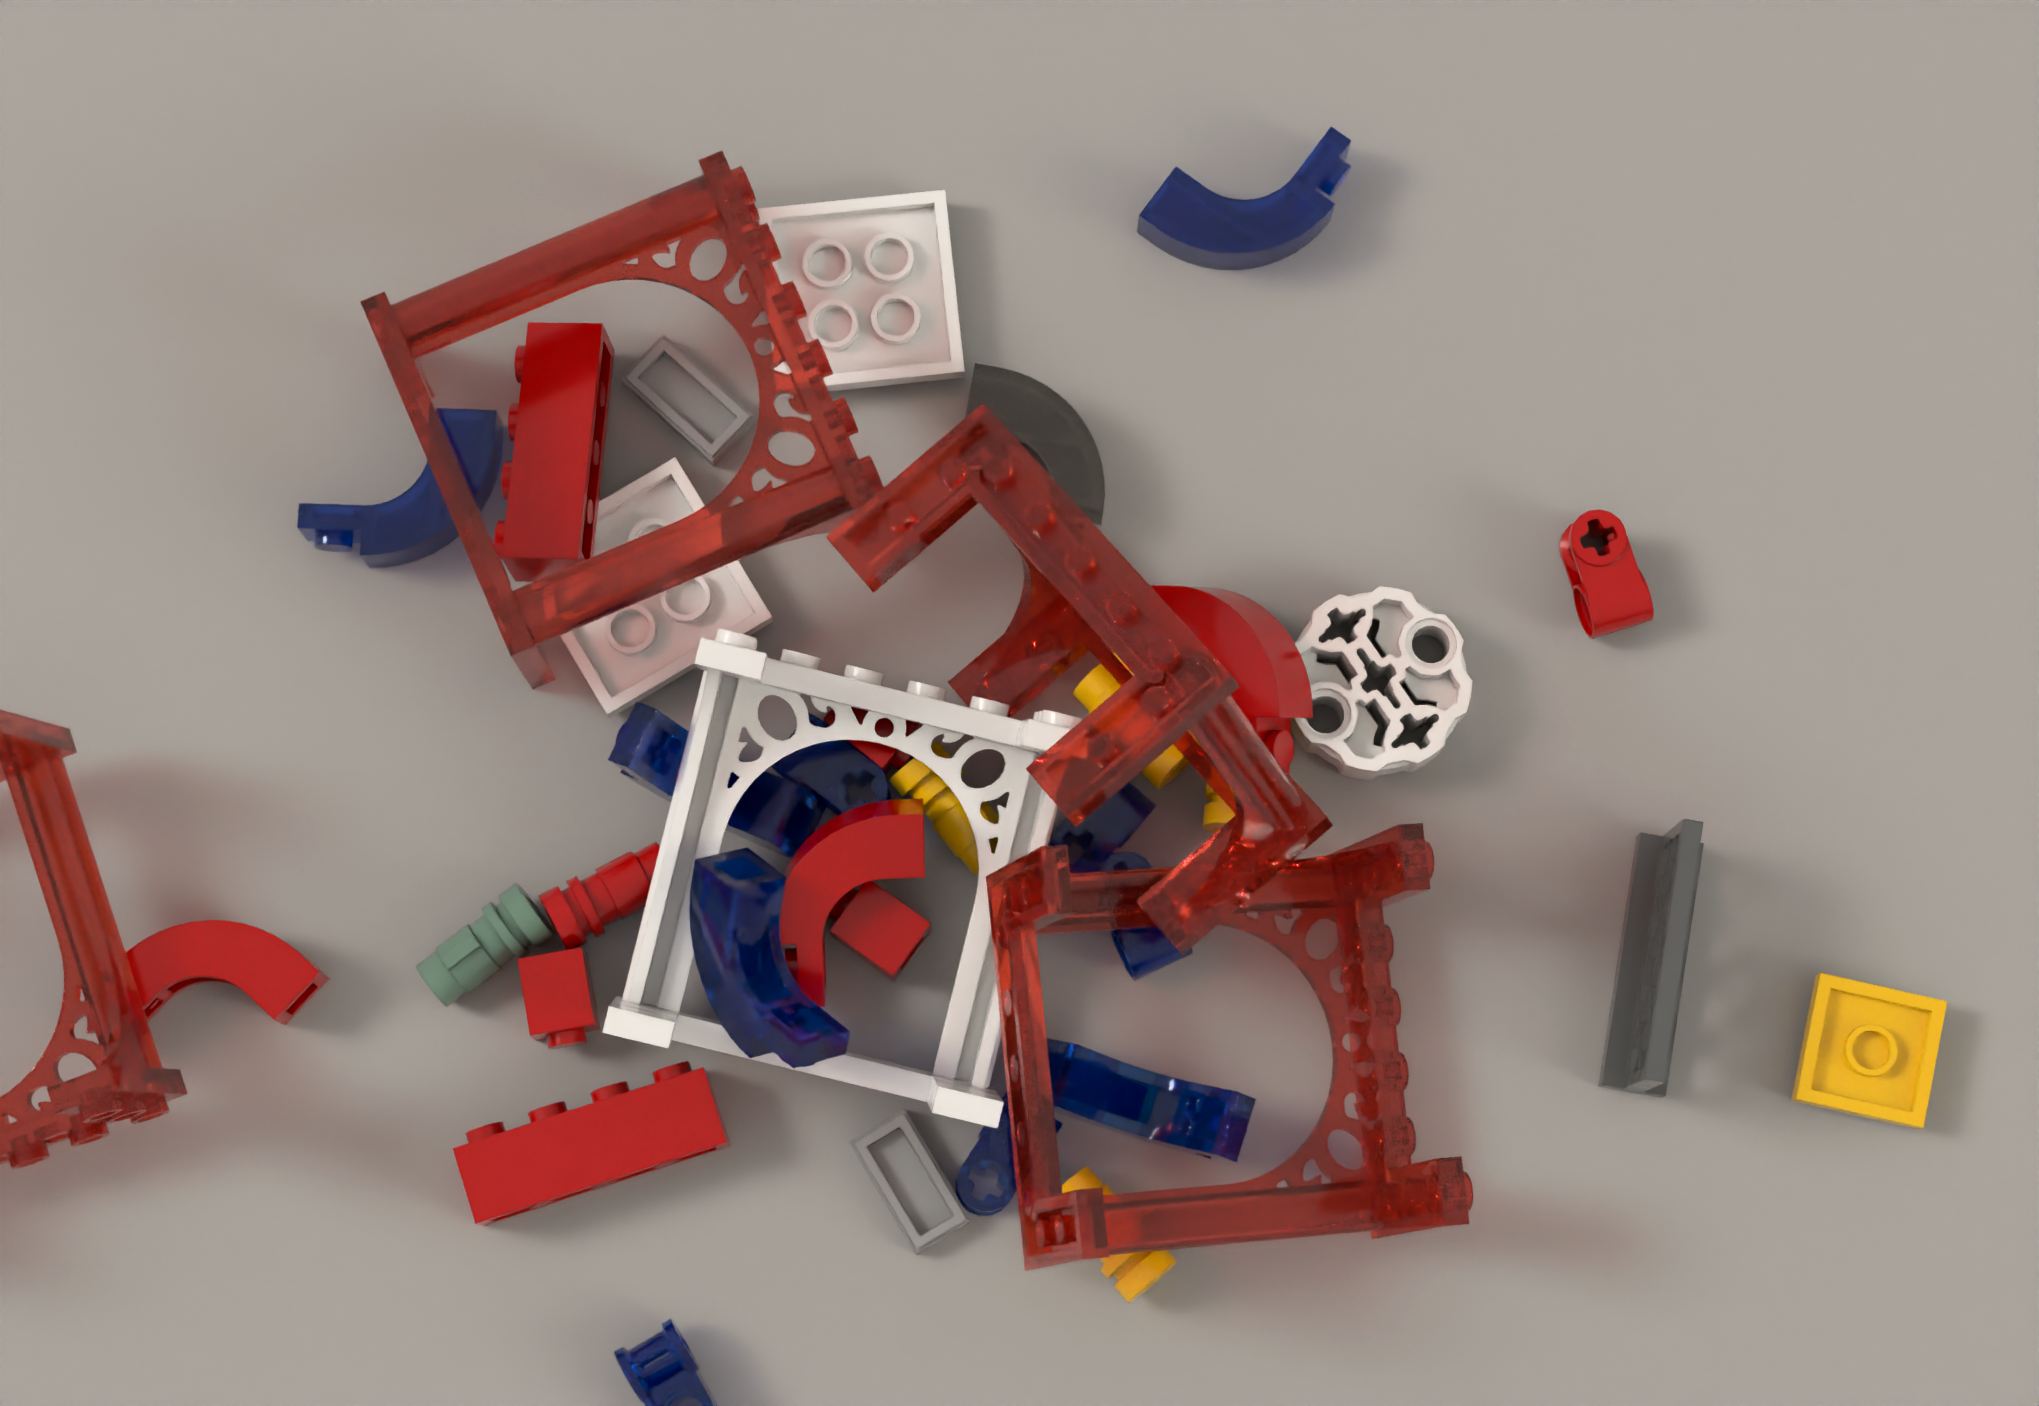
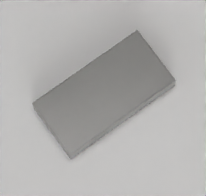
M664 334L621 378L622 384L713 467L756 423V418L750 411Z
M905 1109L849 1142L916 1255L971 1222L970 1217Z

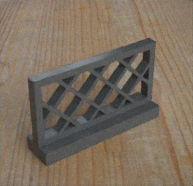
M1683 819L1663 836L1642 832L1636 836L1598 1087L1659 1098L1666 1096L1704 843H1700L1703 822Z

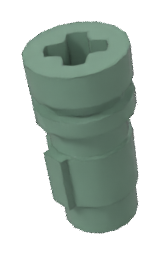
M515 883L500 894L499 899L501 902L498 905L490 902L482 908L484 914L471 925L467 924L436 947V951L416 966L430 990L446 1007L465 993H471L502 969L501 966L514 956L518 959L524 958L530 953L527 948L530 944L533 943L538 947L555 934L543 913L519 884Z

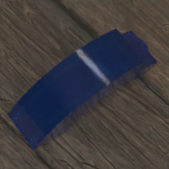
M1331 126L1288 183L1279 190L1256 199L1241 200L1221 196L1200 184L1178 167H1175L1139 214L1137 233L1167 254L1204 268L1245 270L1280 261L1308 245L1331 221L1335 203L1323 196L1321 192L1331 197L1351 170L1352 166L1345 161L1351 140Z
M433 408L429 457L420 477L407 491L390 501L374 505L299 503L298 530L307 541H315L314 548L323 551L348 552L353 550V543H360V556L369 568L404 565L434 554L459 537L473 523L492 493L500 469L504 424L496 410Z
M637 701L628 720L621 726L617 734L616 744L608 760L622 769L621 774L671 802L689 731L658 709ZM764 771L753 781L736 804L725 830L792 859L807 838L815 832L827 804L799 784ZM734 772L730 774L728 788H731L739 779Z
M748 847L695 859L689 904L692 947L700 979L708 1000L730 1038L749 1058L774 1052L792 1068L811 1066L816 1062L846 1054L850 1031L802 992L786 964L780 939V913L786 876Z
M1035 1036L1016 1097L1067 1117L1152 1144L1211 1159L1212 1156L1233 1162L1238 1160L1256 1101L1255 1098L1237 1091L1166 1076L1119 1061L1078 1044Z

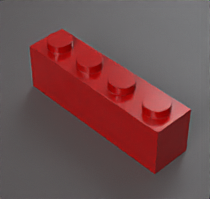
M528 322L525 345H518L516 348L514 361L515 377L517 382L521 383L519 403H512L508 412V433L510 440L514 441L512 461L504 462L501 474L502 495L508 502L506 519L497 522L494 536L496 556L504 561L516 582H591L615 353L603 323Z
M685 1061L654 1071L652 1075L655 1083L630 1091L627 1081L615 1083L592 1091L590 1095L593 1103L568 1111L565 1101L557 1102L530 1111L528 1113L530 1123L506 1131L503 1122H496L466 1132L468 1143L453 1148L475 1224L486 1226L731 1146L708 1072L704 1067L692 1071L690 1062Z

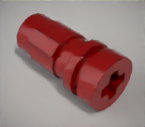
M657 842L635 853L630 851L595 869L597 873L579 881L577 876L567 880L568 888L562 891L556 886L538 895L566 950L578 948L586 944L585 936L591 933L594 934L595 938L605 934L604 926L620 918L623 920L645 908L660 848Z

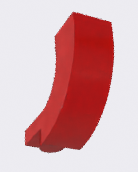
M1151 585L1150 649L1192 651L1203 655L1220 669L1229 684L1235 711L1233 781L1289 782L1290 764L1294 756V741L1290 734L1291 718H1313L1309 678L1300 652L1291 636L1269 611L1250 598L1236 592L1206 587Z
M923 798L877 801L850 809L818 828L807 838L789 862L776 894L771 924L770 946L796 945V948H785L786 987H798L799 1007H825L827 979L824 926L830 911L838 900L851 889L869 881L925 878Z
M226 920L188 922L172 926L149 936L129 949L117 960L134 980L128 987L124 983L118 984L102 998L95 1008V1011L100 1016L89 1027L107 1045L121 1050L173 996L191 986L209 982H220L239 987L272 1019L286 1025L330 978L299 950L260 928Z

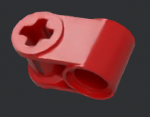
M1601 509L1589 510L1580 515L1561 535L1559 552L1573 591L1577 615L1586 635L1590 639H1594L1651 621L1654 617L1652 598L1645 578L1638 569L1626 529L1621 520L1613 513ZM1588 533L1591 538L1601 537L1605 546L1598 552L1594 547L1584 549L1580 540Z

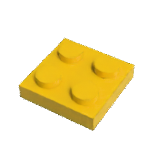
M1824 973L1815 975L1791 1101L1909 1128H1924L1947 1001Z

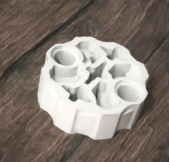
M1379 586L1372 592L1352 596L1338 594L1324 602L1313 611L1307 626L1301 632L1295 645L1306 667L1313 706L1325 704L1332 707L1339 716L1340 727L1331 733H1320L1309 725L1306 718H1291V732L1306 752L1316 753L1327 762L1335 765L1340 775L1355 779L1372 781L1379 775L1393 774L1400 771L1412 773L1425 766L1438 756L1445 746V740L1468 710L1473 680L1466 671V664L1462 653L1464 640L1459 631L1445 614L1432 612L1424 605L1418 603L1411 592L1397 588ZM1330 620H1333L1338 626L1358 621L1348 638V644L1341 637H1337L1332 641L1329 639L1321 643L1331 625ZM1372 620L1379 621L1378 632L1374 641L1385 655L1384 658L1380 656L1366 636L1372 625ZM1421 635L1435 637L1443 646L1444 658L1436 663L1421 661L1414 654L1412 640ZM1322 663H1338L1350 682H1347L1336 665H1325ZM1367 671L1374 678L1384 674L1389 679V683L1384 690L1385 696L1377 689L1369 693L1363 690L1362 686L1367 678ZM1404 683L1406 685V687L1408 688V690L1413 695L1416 701H1427L1435 703L1436 707L1430 705H1414L1409 696L1407 695V693L1402 688V684ZM1368 709H1370L1385 731L1379 746L1373 745L1378 725L1367 711ZM1403 723L1410 730H1414L1419 726L1422 728L1427 724L1431 725L1420 742L1421 749L1414 742L1393 748L1394 743L1404 730Z

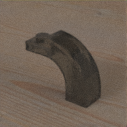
M975 363L964 420V439L1013 448L1028 456L1042 470L1051 489L1053 505L1043 554L1041 577L1066 582L1069 564L1081 566L1088 528L1078 527L1076 522L1102 525L1105 479L1098 448L1091 432L1074 408L1047 385L1016 371Z

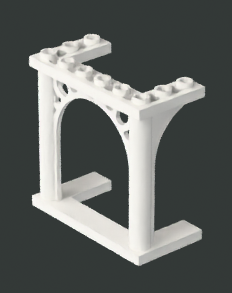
M718 629L715 641L701 637L694 664L698 669L704 670L625 989L623 997L616 996L609 1005L602 1033L664 1048H669L671 1041L674 1040L925 1101L928 1103L932 1113L998 1128L1004 1102L994 1087L989 1085L1066 773L1071 762L1088 761L1094 735L1079 731L1081 718L1043 709V711L1034 713L1033 720L1026 719L1021 721L1007 717L1010 705L972 696L970 707L968 708L944 702L946 689L910 680L906 692L881 686L884 674L860 667L846 665L844 675L839 676L819 671L821 658L783 649L780 661L767 658V653L756 651L757 638ZM769 695L781 697L792 707L797 720V728L795 734L790 739L784 741L774 739L762 728L758 719V707L764 697ZM800 695L809 696L814 707L823 713H826L827 706H830L835 712L834 723L827 728L812 725L809 722L807 706ZM851 707L868 711L862 725L859 724ZM881 718H887L893 723V732L888 737H880L875 732V723ZM906 721L922 724V727L909 736H905ZM743 727L747 729L752 740L763 747L760 758L752 762H742L739 760L742 749L747 745V742H739ZM940 734L944 735L942 739L944 743L956 742L963 735L973 737L972 740L964 743L950 759L935 755L931 748L932 740ZM837 740H863L896 748L913 756L934 771L952 790L968 817L977 848L978 885L932 1072L680 1011L723 835L736 804L753 781L771 765L797 750L814 744ZM984 749H993L1000 752L1004 757L1005 767L999 779L984 788H971L962 782L961 769L971 755ZM734 772L739 779L731 788H728L730 774ZM1008 792L1009 796L1006 807L997 805L999 812L998 823L994 824L984 819L980 813L981 802L997 799ZM997 837L995 852L992 853L989 839Z

